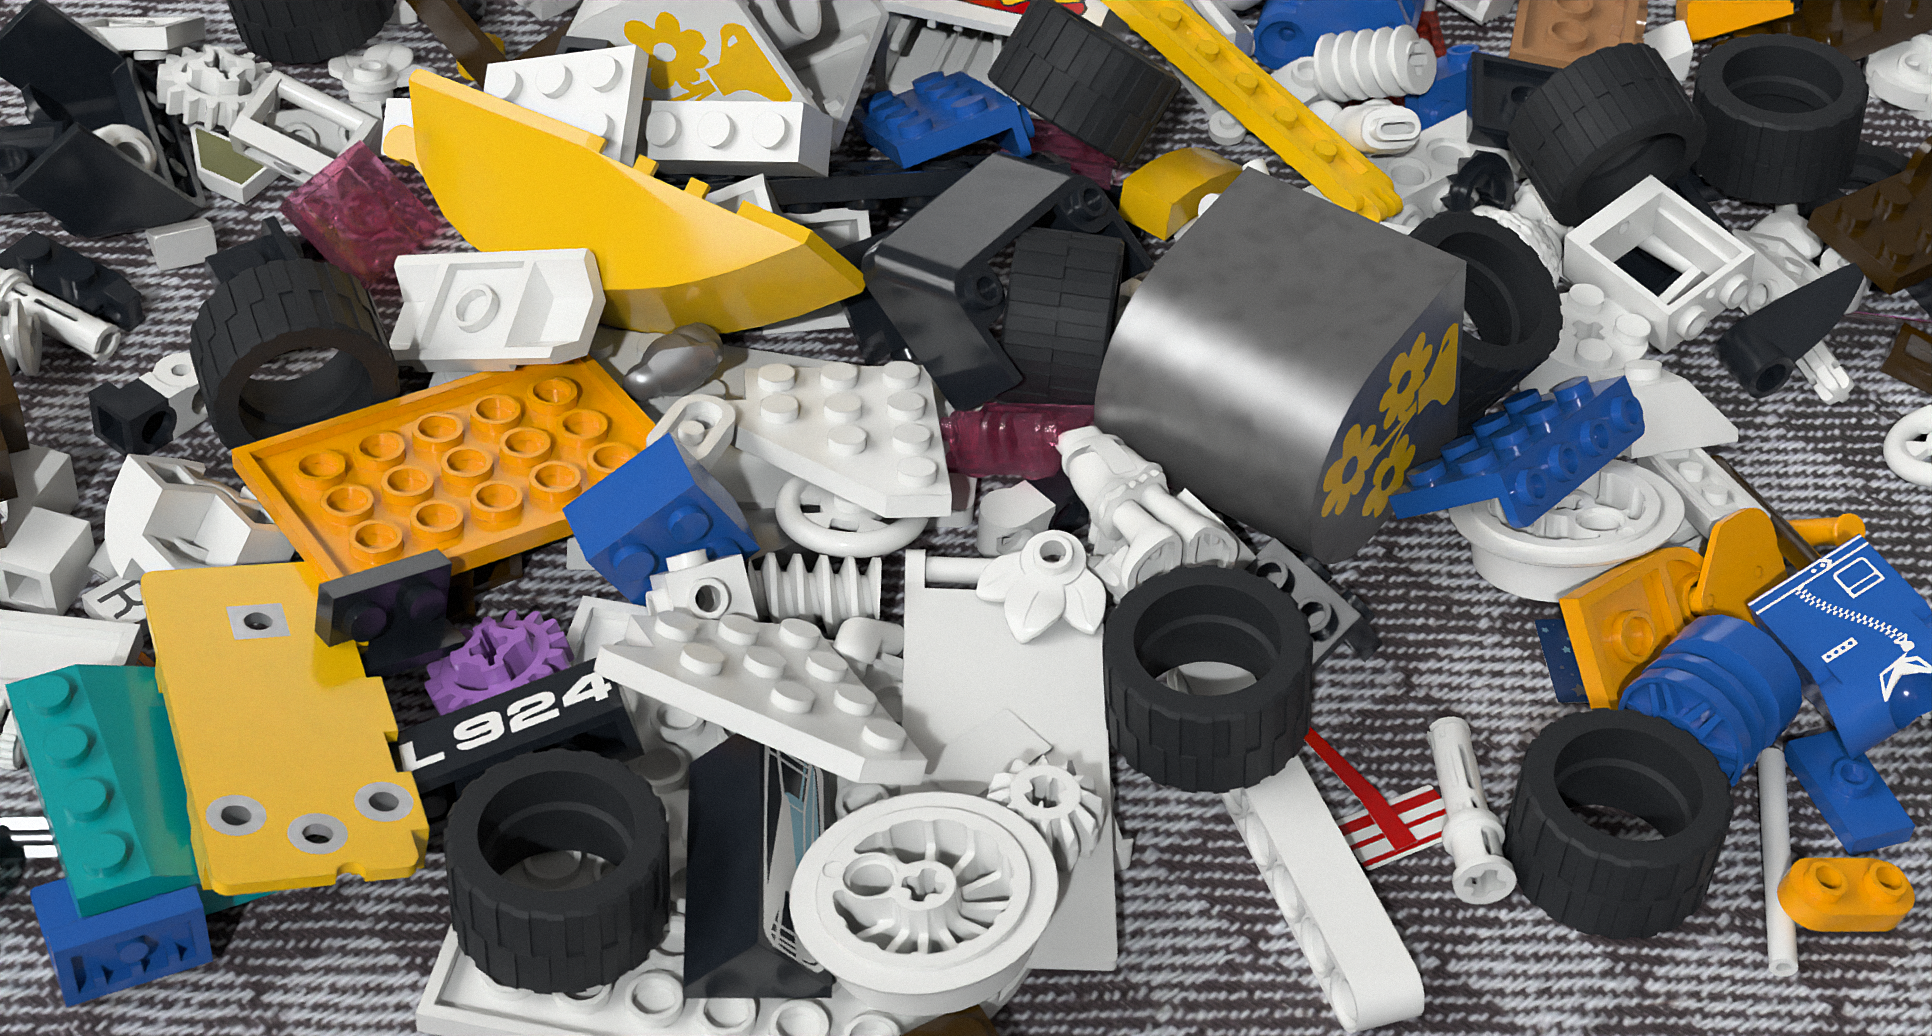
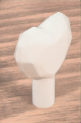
M1798 203L1775 205V213L1769 214L1758 221L1749 231L1784 238L1808 260L1821 255L1824 244L1821 238L1806 227L1808 220L1798 215Z

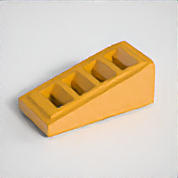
M1676 0L1675 21H1685L1691 41L1694 43L1793 14L1794 3L1790 2L1791 0Z

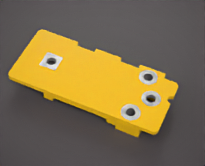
M306 561L149 571L141 577L140 593L156 655L155 677L159 693H163L187 791V811L191 824V843L202 890L213 889L218 894L231 896L336 885L337 877L345 873L360 875L364 878L365 882L407 878L412 876L417 869L424 868L429 825L412 772H396L387 742H395L398 738V728L381 676L366 677L357 646H368L369 641L356 642L350 640L328 647L315 633L318 587L321 582ZM261 623L269 628L254 630L247 627V625ZM312 834H320L326 836L329 841L315 844L307 841L305 837Z

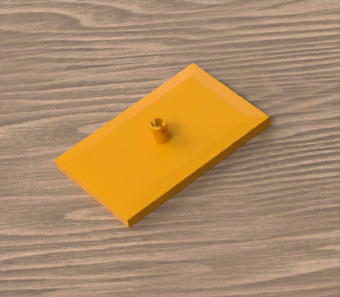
M588 353L587 356L559 364L516 365L515 371H482L231 449L234 470L302 559L308 563L321 583L434 549H438L452 562L451 576L573 535L574 533L562 508L643 451L646 447V438L656 424Z

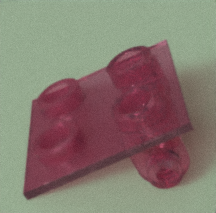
M985 403L979 412L953 411L949 417H942L939 422L942 441L949 442L950 450L945 456L948 473H963L972 478L988 475H1018L1028 480L1054 477L1062 465V455L1055 447V445H1058V437L1063 432L1089 426L1094 419V405Z

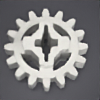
M203 45V52H195L193 49L184 47L182 48L181 57L168 54L166 55V63L159 64L156 88L158 90L157 101L159 103H166V113L169 115L183 113L184 124L189 125L196 121L204 122L205 130L212 131L216 129L228 130L230 132L240 112L271 74L272 64L269 62L255 63V54L251 52L242 56L235 55L234 48L229 46L224 48ZM277 96L269 112L280 110L281 97Z

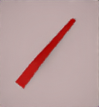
M1310 727L1308 735H1305L1303 739L1361 801L1394 850L1398 851L1417 842L1418 840L1379 791Z

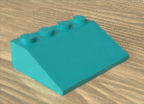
M75 664L5 684L18 739L78 918L99 915L144 901L156 894L170 893L193 885L197 888L205 915L280 892L270 891L225 896L216 893L213 889L202 890L191 843V824L187 811V791L164 696L158 690L155 667Z

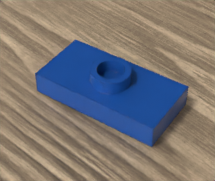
M1837 730L1787 742L1784 750L1786 763L1849 856L1910 841L1915 824L1865 753L1853 761L1850 760Z

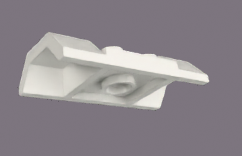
M588 248L398 255L394 268L404 304L389 344L397 366H412L418 372L515 371L516 365L559 364L587 356L606 302L595 255Z

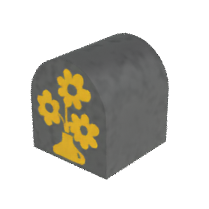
M1247 166L1162 256L1134 293L1116 327L1103 361L1095 396L1094 426H1097L1104 434L1118 436L1124 441L1126 446L1133 449L1145 460L1158 463L1166 477L1167 486L1179 492L1186 488L1201 503L1272 538L1275 537L1278 541L1308 554L1324 564L1342 562L1360 550L1394 512L1388 496L1409 481L1407 472L1423 463L1436 460L1441 455L1440 448L1453 441L1457 436L1467 261Z

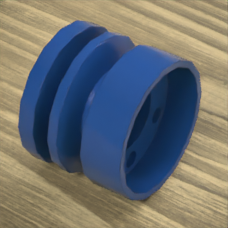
M1723 614L1700 616L1684 627L1662 650L1660 657L1650 663L1642 671V674L1625 688L1618 705V710L1624 711V709L1640 711V714L1654 718L1657 716L1671 722V725L1682 731L1685 730L1693 735L1706 750H1710L1718 759L1721 770L1727 774L1733 787L1744 777L1747 769L1759 760L1762 751L1771 746L1795 720L1802 705L1801 680L1790 657L1771 636L1747 621Z

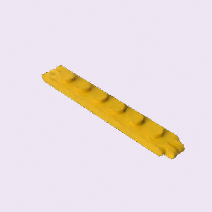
M1100 0L1125 21L1133 31L1140 34L1163 54L1170 63L1178 67L1200 86L1208 96L1215 99L1238 119L1246 129L1253 132L1275 151L1285 163L1291 165L1320 190L1327 199L1336 205L1352 212H1357L1359 215L1378 223L1401 213L1403 202L1401 197L1394 191V184L1390 177L1182 0Z

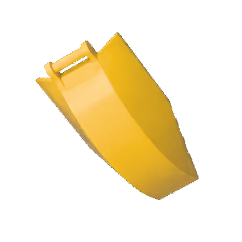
M416 69L409 78L413 128L407 125L395 126L387 133L383 141V151L389 158L406 167L412 165L423 175L443 215L463 238L479 251L500 252L588 248L595 255L606 299L599 320L600 324L630 331L657 332L667 335L680 326L699 322L710 326L717 334L730 333L801 316L859 294L866 285L863 280L864 274L811 229L743 200L735 214L706 201L705 198L711 187L702 181L691 177L683 191L654 178L653 176L659 164L650 158L639 155L633 168L602 155L608 141L600 136L423 69Z

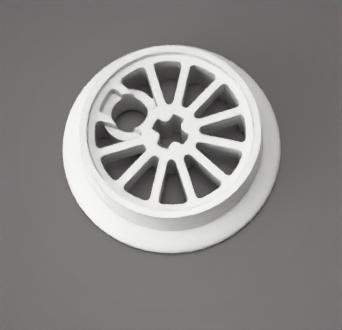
M1612 459L1528 527L1513 528L1507 520L1499 498L1448 509L1456 530L1471 542L1474 567L1486 581L1503 591L1520 597L1559 603L1558 599L1620 564L1660 548L1661 545L1677 533L1685 515L1682 497L1668 481L1650 470L1616 459Z
M953 792L911 793L883 799L864 806L828 828L811 845L797 867L790 890V913L795 931L808 953L823 968L832 973L839 983L853 996L872 1007L895 1014L908 1016L942 1015L967 1009L991 998L1012 982L1020 973L1032 952L1033 945L1043 934L1053 915L1058 894V872L1054 857L1043 837L1030 823L1012 810L995 802L967 794ZM942 863H949V864H956V865H955V866L953 867V869L951 870L950 868H948L946 865H944V864H942ZM980 874H985V875H987L986 877L981 878V879H979V880H977V881L974 882V880H975ZM1004 899H1009L1007 902H1000Z

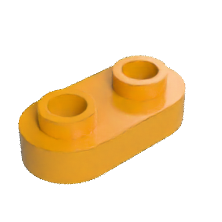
M1802 858L1792 865L1777 887L1778 900L1786 914L1799 925L1819 932L1890 931L1899 925L1912 909L1915 902L1914 890L1905 874L1897 866L1875 858Z

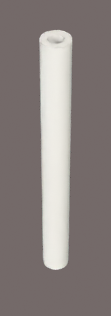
M1766 748L1762 751L1757 763L1769 971L1772 974L1787 977L1797 972L1798 956L1795 921L1783 910L1777 896L1779 882L1792 867L1785 755L1777 748Z

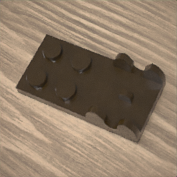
M1803 0V9L1756 27L1751 26L1735 30L1733 36L1712 43L1711 50L1720 44H1726L1727 41L1738 37L1743 38L1752 34L1780 33L1796 37H1806L1824 45L1828 44L1836 48L1841 54H1846L1855 61L1932 30V0Z
M1932 135L1918 147L1903 172L1815 208L1806 226L1848 262H1855L1863 274L1889 296L1932 277Z

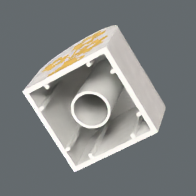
M584 0L566 36L609 40L616 47L637 45L648 53L649 58L643 100L805 102L833 118L830 148L832 150L838 148L890 16L879 0Z

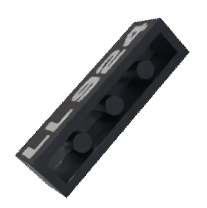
M596 658L399 731L397 741L387 742L396 772H412L429 825L428 837L443 832L448 827L447 816L453 803L460 799L462 790L472 780H477L485 774V770L499 762L505 763L515 759L517 755L528 752H546L549 749H566V751L576 752L585 750L599 753L604 758L616 759L622 763L645 755L631 706L623 686L597 675L594 671Z

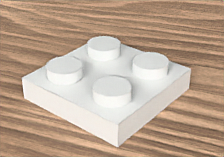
M204 16L98 17L79 22L122 53H134L135 60L166 59L168 54L182 53V48L187 47L188 43L206 38Z

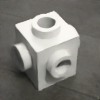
M705 549L695 550L666 558L669 571L649 576L653 589L646 592V606L649 616H658V613L662 611H677L695 619L720 620L722 616L731 614L743 616L753 621L758 620L742 554L722 556L708 560ZM696 593L698 594V597H699L698 606H697L696 601H695Z

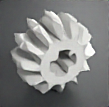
M1045 754L1033 766L1015 758L1009 773L994 774L993 781L989 785L987 800L1012 810L1030 823L1047 843L1056 865L1071 873L1078 857H1091L1093 849L1097 846L1099 829L1103 827L1104 807L1102 806V798L1097 796L1094 776H1076L1077 772L1075 771L1073 760L1057 767L1049 764Z

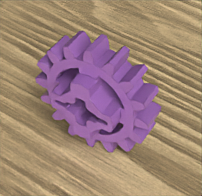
M512 610L508 612L503 622L496 623V620L487 616L483 618L481 624L473 627V632L466 628L459 630L465 636V645L461 649L450 652V656L442 658L443 660L428 664L426 669L431 679L425 682V688L439 715L442 716L571 667L570 662L575 660V657L557 620L552 618L544 622L539 611H533L524 620H520L517 611Z

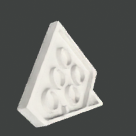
M628 45L492 63L487 66L484 93L606 139L608 144L602 155L633 168L649 54L637 45Z
M893 361L884 366H853L844 362H833L822 367L792 368L785 364L772 363L760 368L744 369L745 400H725L732 405L736 413L734 434L730 445L885 518L951 516L952 492L932 380L923 365H915L907 361Z
M662 611L658 613V616L630 615L624 637L629 646L600 644L594 666V671L597 675L853 782L894 785L921 784L928 763L927 758L910 740L905 729L898 725L877 701L876 695L868 690L849 668L848 662L840 657L821 635L820 629L810 622L788 618L784 619L781 624L760 623L743 616L731 614L722 616L720 620L695 619L677 611Z

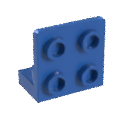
M65 878L34 887L30 890L32 905L66 1008L213 962L204 907L195 885L170 893L156 894L135 904L99 915L78 918Z

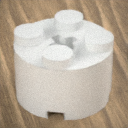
M1586 283L1573 285L1569 293L1559 294L1562 303L1560 308L1563 315V329L1559 333L1560 341L1556 349L1549 354V358L1519 383V389L1522 392L1537 388L1540 395L1553 393L1552 390L1556 386L1573 378L1588 376L1590 383L1600 381V373L1624 370L1626 362L1645 359L1651 330L1649 321L1641 315L1628 313L1611 299L1605 297L1604 292L1595 285Z

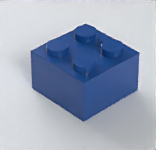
M670 432L562 508L586 561L634 605L647 607L646 592L653 590L649 576L669 571L666 558L705 549L708 560L722 556L742 554L743 561L761 550L735 498Z

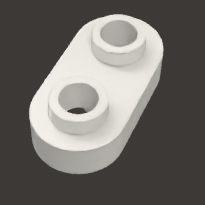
M693 394L681 397L673 403L646 438L645 448L670 432L709 472L733 439L735 410L727 401L712 395Z

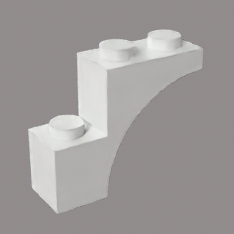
M29 444L30 449L9 454L18 498L0 502V513L7 521L3 532L6 547L0 549V604L30 613L64 616L95 574L87 568V565L96 554L90 521L70 515L79 502L70 454L48 447Z

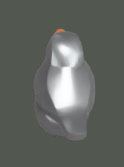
M699 322L680 326L672 333L661 336L648 346L641 361L628 370L622 380L623 390L635 402L645 401L660 395L680 396L692 391L704 383V380L716 371L718 364L723 360L724 347L721 338L710 326Z

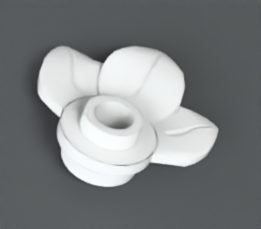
M382 43L369 47L363 56L345 54L340 57L331 58L328 64L329 74L342 80V85L348 90L349 99L352 102L381 100V104L386 103L387 98L394 97L393 90L395 88L409 86V78L416 69H423L437 75V70L434 68L413 64V50L400 44Z
M1060 530L1040 532L1026 542L1022 551L1002 555L991 561L984 568L976 589V596L980 599L1004 602L1006 622L1014 638L1020 644L1027 643L1057 622L1061 616L1077 630L1094 635L1103 622L1106 610L1104 585L1100 579L1086 568L1087 560L1084 546L1075 536ZM1048 555L1064 556L1061 561L1056 563H1049L1042 559Z

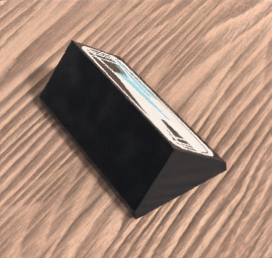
M738 733L733 734L689 764L683 998H832V973L823 968L805 949L795 931L790 913V890L797 867L811 845L830 828L829 771Z

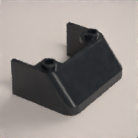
M31 0L0 30V77L21 90L25 105L27 106L25 115L29 122L33 124L67 121L69 127L61 137L10 184L12 192L54 217L58 224L70 235L76 238H80L83 235L89 239L104 238L188 221L206 205L205 196L177 114H167L166 103H159L157 101V78L151 72L47 0ZM111 124L128 125L140 130L152 142L157 153L154 172L94 134L93 131Z
M995 152L974 165L864 254L861 272L864 274L863 280L867 288L958 415L1016 386L1023 380V377L987 328L1001 316L1006 302L1003 285L988 264V261L1032 224L1035 223L1037 227L1122 238L1125 242L1121 284L1148 270L1154 264L1105 192L1091 178L1008 152Z

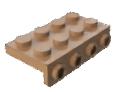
M1519 0L1508 58L1563 69L1574 60L1607 46L1612 47L1620 43L1644 44L1643 34L1648 15V0Z

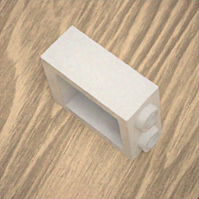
M1649 175L1565 235L1563 275L1575 284L1586 283L1599 287L1604 292L1605 297L1611 299L1628 313L1638 314L1646 318L1651 325L1649 342L1666 354L1683 340L1690 341L1696 338L1705 329L1708 322L1725 309H1734L1744 302L1753 287L1752 273L1755 252L1655 177ZM1653 234L1709 276L1671 305H1667L1614 264L1615 261Z

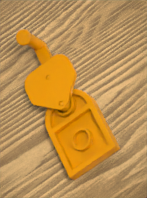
M1742 508L1718 521L1712 528L1704 558L1686 547L1656 548L1649 553L1620 564L1558 599L1591 710L1592 708L1618 710V705L1625 688L1634 679L1639 677L1650 663L1660 657L1662 650L1684 627L1700 616L1723 614L1747 621L1757 627L1748 603L1788 579L1783 561L1784 555L1778 549L1774 526L1764 511L1758 508ZM1852 513L1842 514L1839 517L1786 520L1812 547H1839L1858 534L1865 538L1866 534L1863 520L1858 515Z

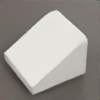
M1685 21L1671 22L1643 34L1644 44H1648L1660 53L1678 81H1686L1694 49Z
M204 217L145 229L147 240L160 272L204 263L205 257L217 253L213 226Z

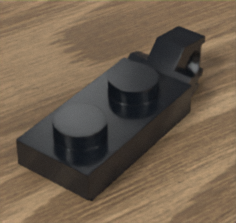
M34 230L0 254V268L4 270L14 268L26 273L34 288L69 303L89 315L98 316L128 333L146 320L140 300L142 298L141 292L133 288L126 278Z

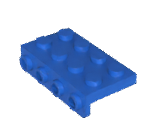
M943 71L923 75L912 81L913 89L893 96L892 91H883L870 95L861 100L862 108L853 111L850 117L855 134L904 169L984 138L990 139L1014 155L1026 157L1032 154L1028 139L1035 137L1034 126L1026 107L1023 105L1017 106L1016 101L1012 100L1009 96L1003 95L962 71L947 76L944 75Z
M1626 375L1590 383L1588 376H1581L1556 386L1552 390L1553 393L1540 395L1537 388H1532L1507 398L1503 402L1506 408L1504 411L1488 415L1473 423L1474 433L1472 435L1455 439L1440 448L1441 458L1423 463L1407 472L1409 481L1388 496L1397 520L1499 498L1507 520L1513 528L1518 529L1530 526L1644 434L1643 410L1639 400L1632 393Z

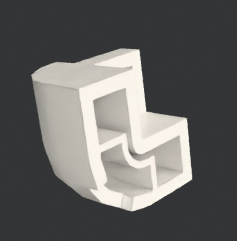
M128 454L112 488L105 512V542L108 555L121 580L141 581L142 575L149 571L289 563L295 548L247 485L243 486L241 492H238L221 482L203 476L206 470L204 463L185 459Z

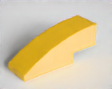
M1200 147L1181 148L1163 154L1124 179L1118 213L1124 220L1165 241L1187 222L1199 216L1198 206L1202 198L1211 193H1223L1243 172L1242 166L1209 149Z

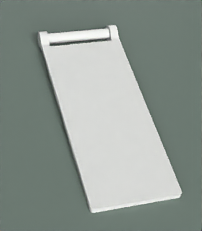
M906 549L902 728L905 729L907 736L921 753L927 757L990 717L1008 708L1051 746V750L1044 753L1050 765L1059 767L1073 760L1074 768L1077 772L1076 776H1094L1097 796L1102 798V806L1104 807L1103 827L1098 832L1097 846L1093 849L1091 857H1078L1071 873L1056 865L1058 872V894L1053 915L1045 931L1033 945L1032 952L1023 968L1112 971L1117 965L1118 952L1109 745L1104 707L1103 622L1096 634L1090 635L1077 630L1061 616L1057 622L1027 643L1020 644L1014 638L1006 622L1004 602L980 599L976 596V590L925 588V582L978 584L984 568L994 559L925 556L924 549ZM1086 555V568L1090 571L1102 557ZM1046 561V562L1056 563V562H1059V561ZM1042 755L1028 763V765H1036ZM924 772L920 785H901L900 795L946 791ZM989 789L982 792L976 797H980L987 800V794L989 792ZM942 863V864L946 865L948 868H950L951 870H952L953 867L956 865V864ZM980 874V875L974 880V882L977 881V880H979V879H981V878L986 877L987 875H985V874ZM1004 899L1000 902H1007L1009 899Z

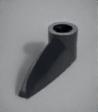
M1853 262L1772 302L1729 328L1718 340L1714 356L1751 397L1759 399L1774 394L1789 380L1793 372V364L1818 344L1844 315L1863 281V272Z

